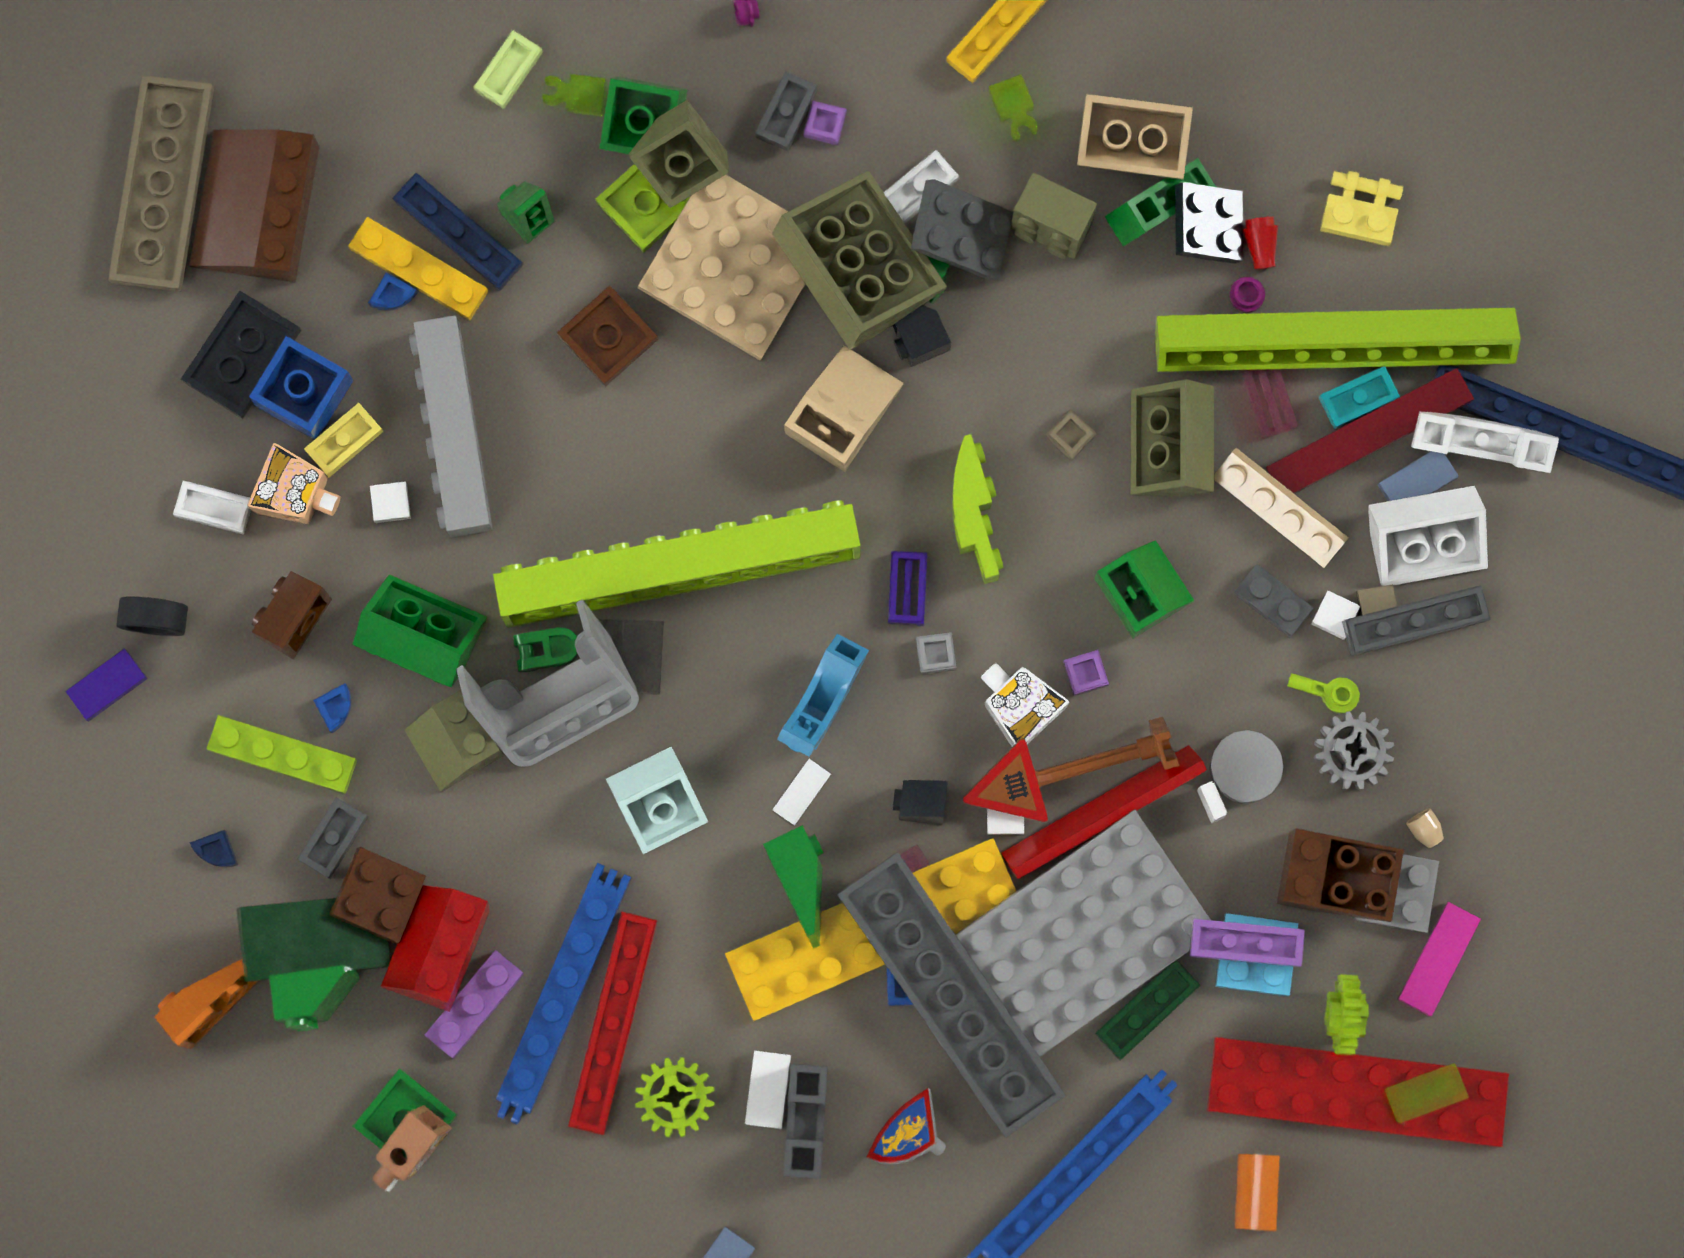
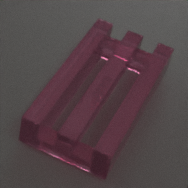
M1280 369L1242 370L1241 373L1262 439L1297 429L1298 425ZM1268 371H1271L1287 422L1283 425L1266 374ZM1257 374L1274 424L1272 428H1268L1252 377Z

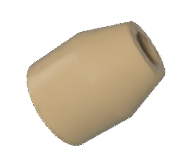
M1431 808L1421 811L1406 822L1414 837L1427 848L1434 847L1444 839L1441 823Z

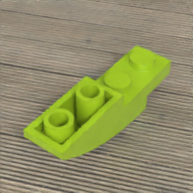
M969 434L963 438L955 468L952 494L953 521L960 554L970 551L975 552L984 584L997 581L1000 575L998 570L1004 569L999 549H992L988 536L993 535V530L988 514L981 515V511L991 509V498L996 497V491L991 476L984 477L981 464L986 463L982 445L980 442L974 444L972 435Z

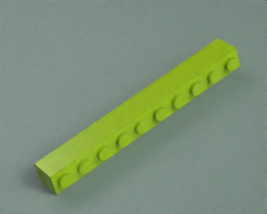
M1515 308L1157 316L1155 331L1158 372L1516 364L1521 340Z

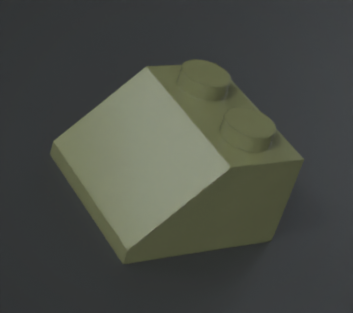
M688 100L658 117L629 153L630 159L669 208L729 173L726 149Z
M461 690L433 705L405 729L440 792L504 756L499 746L466 708Z

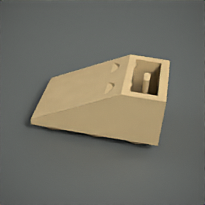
M844 345L806 392L784 424L785 434L845 472L904 383Z

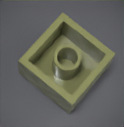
M1032 173L1014 208L1011 229L1016 231L1015 235L1026 242L1034 243V241L1048 246L1047 250L1059 258L1065 259L1069 256L1075 259L1093 223L1098 203L1036 173Z

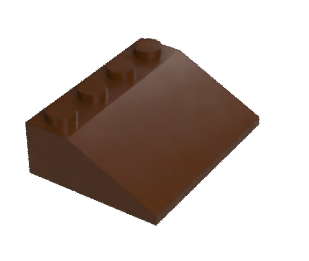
M279 129L214 130L190 267L296 282L319 145L313 134Z

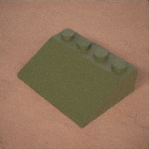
M869 170L783 214L772 232V235L850 350L879 335L947 288L928 257L911 250L913 235Z

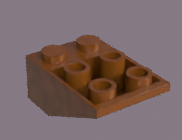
M1296 828L1289 832L1277 904L1317 912L1392 922L1404 849Z

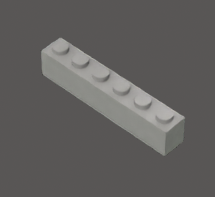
M456 315L413 322L415 334H409L412 355H419L421 367L415 369V378L418 390L424 389L426 398L425 403H420L423 424H430L432 437L426 438V447L429 459L435 458L437 472L431 473L434 493H441L443 507H437L440 529L446 528L450 538L493 531L460 323Z

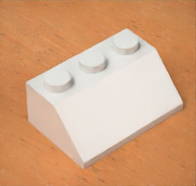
M1475 486L1368 505L1370 536L1381 586L1399 585L1488 568L1486 509Z

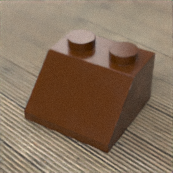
M290 571L287 577L282 576L272 590L274 598L268 607L265 608L263 606L255 615L252 621V625L255 626L252 633L260 640L294 660L332 598L320 585Z

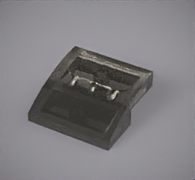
M600 619L599 622L609 633L636 686L637 693L659 695L664 621Z

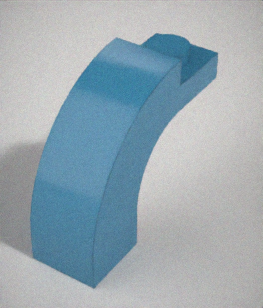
M836 634L826 649L801 701L782 728L777 740L786 744L793 751L801 752L810 757L814 749L818 748L835 719L869 650Z

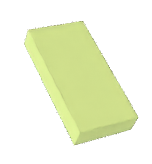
M512 30L475 84L474 90L505 109L543 53L542 48Z

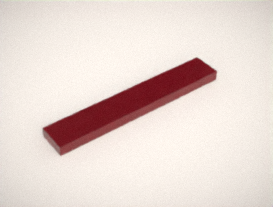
M1455 368L1267 466L1265 470L1295 494L1415 432L1419 412L1449 414L1472 402L1474 397L1458 368Z

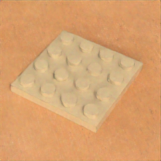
M728 175L722 176L691 195L637 288L756 359L761 360L805 285V282L772 235L781 216L788 211Z

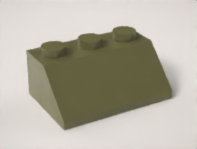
M1184 379L1131 389V495L1187 497L1214 492V386Z

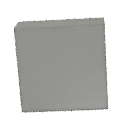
M952 632L916 637L920 674L956 670Z

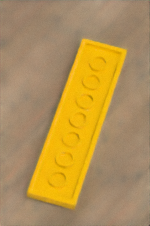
M994 838L913 872V875L954 934H957L1016 892ZM843 903L821 912L820 946L814 949L799 921L725 953L753 1021L885 965Z

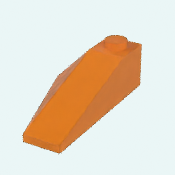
M242 959L180 990L177 994L174 992L169 993L158 1004L157 1007L160 1011L154 1017L178 1046L192 1049L259 981L245 982Z

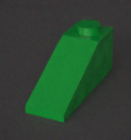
M1199 158L1185 165L1184 179L1166 177L1104 216L1122 246L1127 245L1175 214V185L1185 182L1216 187Z
M525 181L518 187L512 185L507 188L499 198L501 201L497 203L501 215L527 244L555 222L546 192L541 187Z
M802 825L764 843L763 846L814 949L820 946L823 868L818 856L824 854L816 835L813 834L808 837Z

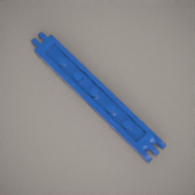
M597 863L496 1098V1100L502 1102L497 1117L504 1119L510 1106L516 1109L510 1122L518 1125L523 1112L530 1114L533 1110L631 880V876L624 874L620 880L619 887L614 886L618 871L612 868L606 880H600L605 867L600 863Z
M1161 1069L1152 1079L1146 1074L965 1258H978L980 1253L984 1258H1019L1173 1101L1168 1095L1178 1084L1171 1080L1161 1089L1158 1083L1167 1073Z

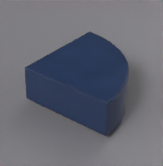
M225 830L190 842L194 852L211 865L218 867L238 865Z

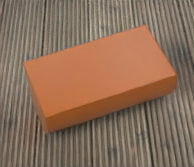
M1238 1154L1234 1229L1276 1231L1280 1156Z

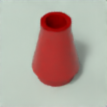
M1274 217L1245 220L1246 229H1243V233L1254 262V269L1260 270L1276 267L1275 255L1278 225H1274Z

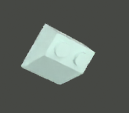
M672 747L606 778L643 854L708 823Z

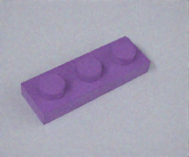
M1193 919L1190 957L1301 967L1305 929Z
M495 950L456 996L451 1011H444L426 1032L425 1036L454 1059L523 977L524 973Z

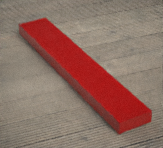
M1188 745L1175 752L1179 766L1165 770L1160 761L1001 852V855L1019 879L1110 827L1133 810L1138 811L1204 773L1207 769L1203 760Z
M621 912L568 1127L605 1135L658 922L655 919Z

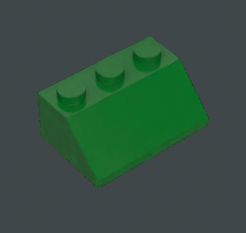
M389 574L362 610L352 645L452 688L458 679L456 669L462 665L464 668L466 667L486 623L487 616Z
M345 965L269 976L274 1020L285 1024L286 1028H291V1030H296L297 1032L319 1029L318 1022H325L330 1019L359 981V973Z

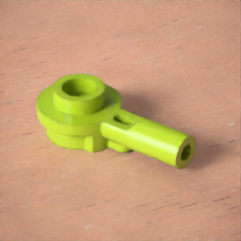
M1291 673L1287 687L1322 697L1323 703L1331 711L1340 714L1352 711L1357 706L1360 698L1357 685L1348 678L1339 677L1326 684Z

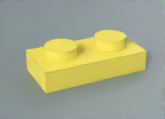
M358 402L306 446L304 450L330 478L384 431Z

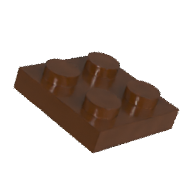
M610 285L557 332L559 338L605 387L658 341V336Z
M358 847L334 902L330 916L389 942L398 944L426 875L365 848Z

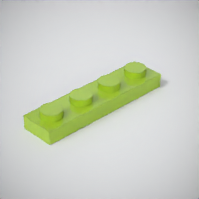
M220 715L217 716L206 748L210 752L343 794L347 792L357 762L356 758Z

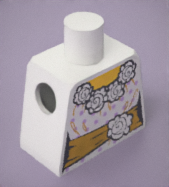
M995 663L981 676V679L995 692L985 701V707L1011 746L1020 738H1024L1028 745L1069 705V701L1024 667L1020 668L1010 678Z

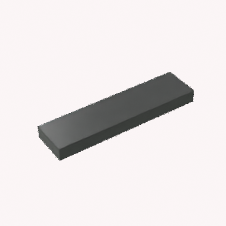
M1479 585L1343 620L1342 624L1350 654L1353 656L1486 622L1491 619L1482 586Z

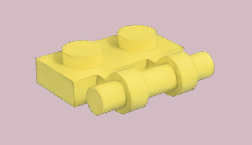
M1334 171L1331 185L1343 187L1342 196L1328 195L1320 231L1390 246L1398 209L1386 207L1385 202L1386 198L1400 200L1403 186L1390 184L1389 179L1379 178V181L1359 177V173L1348 171L1347 174ZM1355 190L1374 194V202L1368 203L1353 199Z

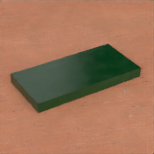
M336 898L245 906L236 909L245 982L270 980L269 976L340 965H345L355 971L386 968L390 964L388 941L330 916Z

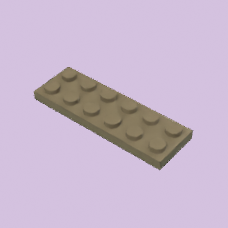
M142 75L108 278L110 283L181 292L214 87L211 83Z

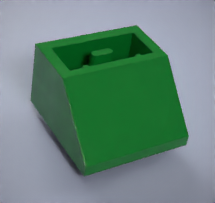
M1156 540L1114 560L1098 570L1094 578L1133 639L1194 602L1193 597Z

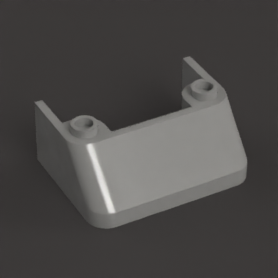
M583 600L576 602L584 629L575 640V648L580 659L526 689L519 691L508 680H495L480 687L463 665L456 669L466 708L508 759L517 766L526 767L538 763L631 712L638 704L639 697L636 686L609 633Z

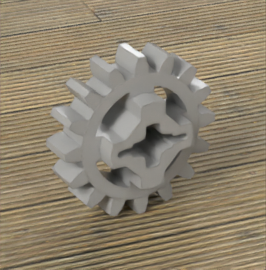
M1348 711L1344 714L1343 722L1336 716L1330 720L1333 729L1327 726H1323L1320 729L1325 739H1316L1314 745L1322 748V752L1317 753L1314 756V760L1324 762L1325 765L1321 767L1319 773L1323 774L1329 771L1332 774L1329 780L1331 785L1339 779L1342 781V790L1346 791L1351 783H1355L1357 791H1362L1364 789V781H1367L1373 787L1378 783L1375 774L1383 777L1387 775L1388 771L1382 765L1383 763L1389 764L1393 762L1394 757L1386 754V751L1394 747V742L1384 741L1383 738L1388 734L1389 730L1382 729L1378 731L1376 726L1379 719L1375 718L1368 723L1365 721V712H1361L1356 720L1353 719L1351 712ZM1352 728L1349 737L1345 739L1333 738L1339 731ZM1366 733L1374 739L1377 747L1371 746L1366 738ZM1356 740L1357 751L1362 752V754L1356 757L1351 764V752L1345 749L1349 748ZM1331 755L1338 758L1342 765L1341 770L1334 764ZM1361 764H1374L1370 771L1356 775Z

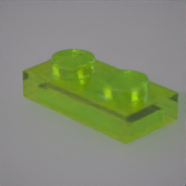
M1456 1063L1384 1089L1398 1124L1469 1098Z

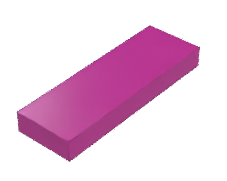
M1447 902L1397 1000L1431 1017L1481 919Z

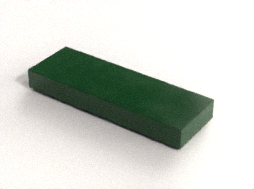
M1176 960L1162 970L1102 1026L1095 1035L1120 1061L1201 985Z

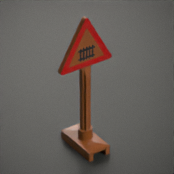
M1163 716L1149 720L1150 735L1136 739V743L1038 771L1033 767L1026 740L1020 738L963 796V802L1046 822L1048 816L1040 791V787L1043 785L1138 758L1145 760L1158 756L1165 770L1179 766V763L1169 742L1171 735Z

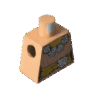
M273 443L247 506L253 513L309 524L315 510L333 516L339 506L341 497L324 490L328 478L323 471L280 445Z

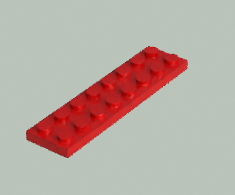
M1215 1037L1207 1111L1502 1147L1509 1073L1357 1054L1341 1055L1335 1054L1333 1051Z

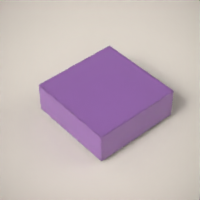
M812 101L804 130V137L838 145L847 109Z
M1098 650L1063 661L1074 696L1109 685Z

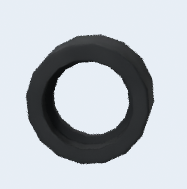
M121 597L116 627L143 634L182 636L185 634L188 606L183 603L158 598Z

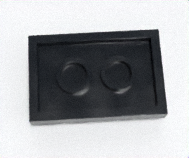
M239 290L181 377V380L243 419L253 404L249 396L286 336L295 341L301 329Z

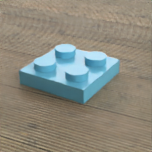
M1229 913L1224 914L1223 922L1298 929V923ZM1219 959L1215 987L1289 997L1293 967Z

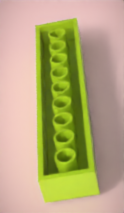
M842 500L832 501L823 504V509L808 512L806 507L789 510L786 512V517L773 519L770 514L752 518L750 524L737 526L736 522H725L716 525V530L701 533V529H689L680 532L679 538L666 540L665 536H654L644 539L643 545L630 547L629 543H618L609 546L607 552L594 554L593 550H582L573 553L572 559L558 561V557H547L537 560L536 566L522 568V564L503 566L500 568L501 573L493 574L500 615L507 628L579 614L576 602L583 600L591 611H597L860 559L861 545L852 504L844 505Z

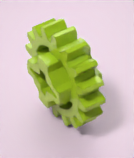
M1340 974L1337 976V981H1335V992H1328L1324 1025L1327 1028V1036H1331L1333 1040L1332 1048L1335 1050V1054L1355 1055L1356 1049H1358V1037L1364 1038L1366 1036L1369 1004L1366 1002V994H1362V989H1360L1358 975Z
M669 1057L665 1058V1067L662 1069L653 1063L651 1068L654 1074L651 1077L646 1074L641 1075L642 1080L646 1082L645 1088L639 1087L635 1090L638 1094L643 1095V1100L635 1104L636 1108H645L647 1111L641 1117V1120L645 1122L652 1119L654 1123L651 1130L654 1132L658 1131L661 1126L665 1127L666 1137H671L673 1129H678L680 1136L686 1137V1127L688 1126L697 1132L700 1129L696 1121L699 1118L706 1121L710 1119L704 1112L705 1107L715 1106L713 1101L707 1099V1095L715 1091L714 1087H705L704 1082L709 1078L708 1073L698 1076L696 1072L699 1065L694 1063L690 1068H686L685 1058L680 1057L677 1065H672ZM677 1073L688 1075L695 1081L697 1086H684L679 1082ZM664 1076L665 1085L659 1094L651 1095L656 1081ZM676 1087L680 1093H692V1095L681 1099L680 1106L674 1108L671 1102H658L660 1099H665V1096L671 1095V1088ZM700 1099L697 1110L687 1119L685 1110L691 1101ZM665 1108L670 1111L673 1122L661 1119L653 1109Z

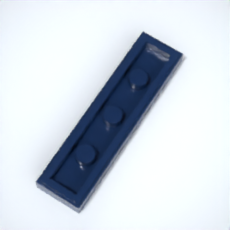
M415 173L393 197V201L499 291L523 266V262L418 173Z

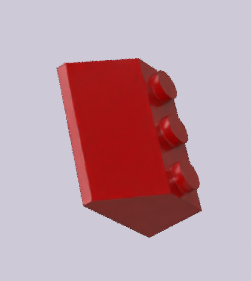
M422 885L381 987L450 1012L490 912L488 901L453 888Z

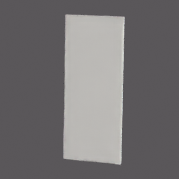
M808 759L773 808V811L795 826L831 774L811 759Z

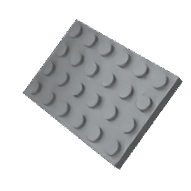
M1133 810L955 935L1040 1057L1190 951L1193 919H1211L1136 810Z

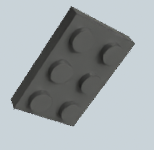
M926 180L911 250L987 280H999L1013 211L938 180Z

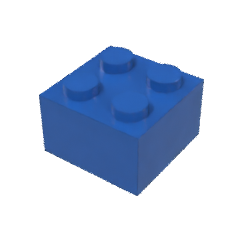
M286 336L249 398L259 409L315 440L323 432L354 380L346 369Z

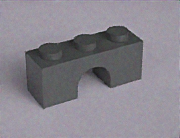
M790 1065L783 1177L821 1179L828 1066Z

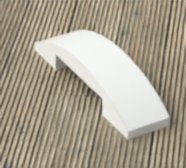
M1419 412L1411 447L1444 454L1452 452L1512 463L1520 468L1551 473L1559 438L1488 420L1444 413Z

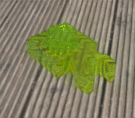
M570 74L569 83H563L556 76L545 77V84L555 86L558 90L554 95L543 94V103L553 106L565 101L567 112L602 116L606 78Z
M1022 74L988 86V92L1000 121L1003 122L1008 119L1012 121L1010 128L1012 139L1015 142L1020 141V134L1017 129L1022 125L1028 126L1033 136L1037 135L1038 126L1036 120L1026 114L1034 110V104Z

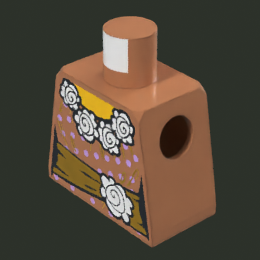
M424 1105L410 1111L375 1157L382 1166L372 1177L373 1181L382 1189L390 1192L399 1179L406 1181L413 1177L452 1130V1127ZM402 1149L407 1153L408 1159L403 1157Z

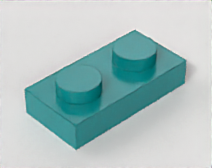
M1385 366L1319 396V400L1333 429L1357 420L1400 398Z

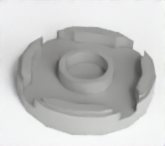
M1250 730L1233 732L1222 739L1212 753L1210 763L1211 776L1219 792L1232 801L1245 804L1260 801L1272 794L1281 781L1284 767L1281 752L1275 743L1262 733Z

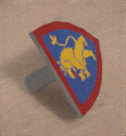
M929 1088L901 1106L886 1122L866 1156L868 1159L880 1164L895 1165L911 1161L929 1150L937 1156L944 1152L946 1145L937 1138L931 1091Z

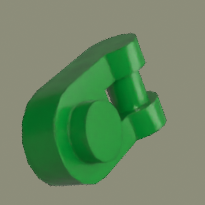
M561 627L514 635V647L518 648L520 660H517L518 672H531L573 662L578 656L575 648L577 635L572 630ZM543 643L544 655L534 657L533 645Z

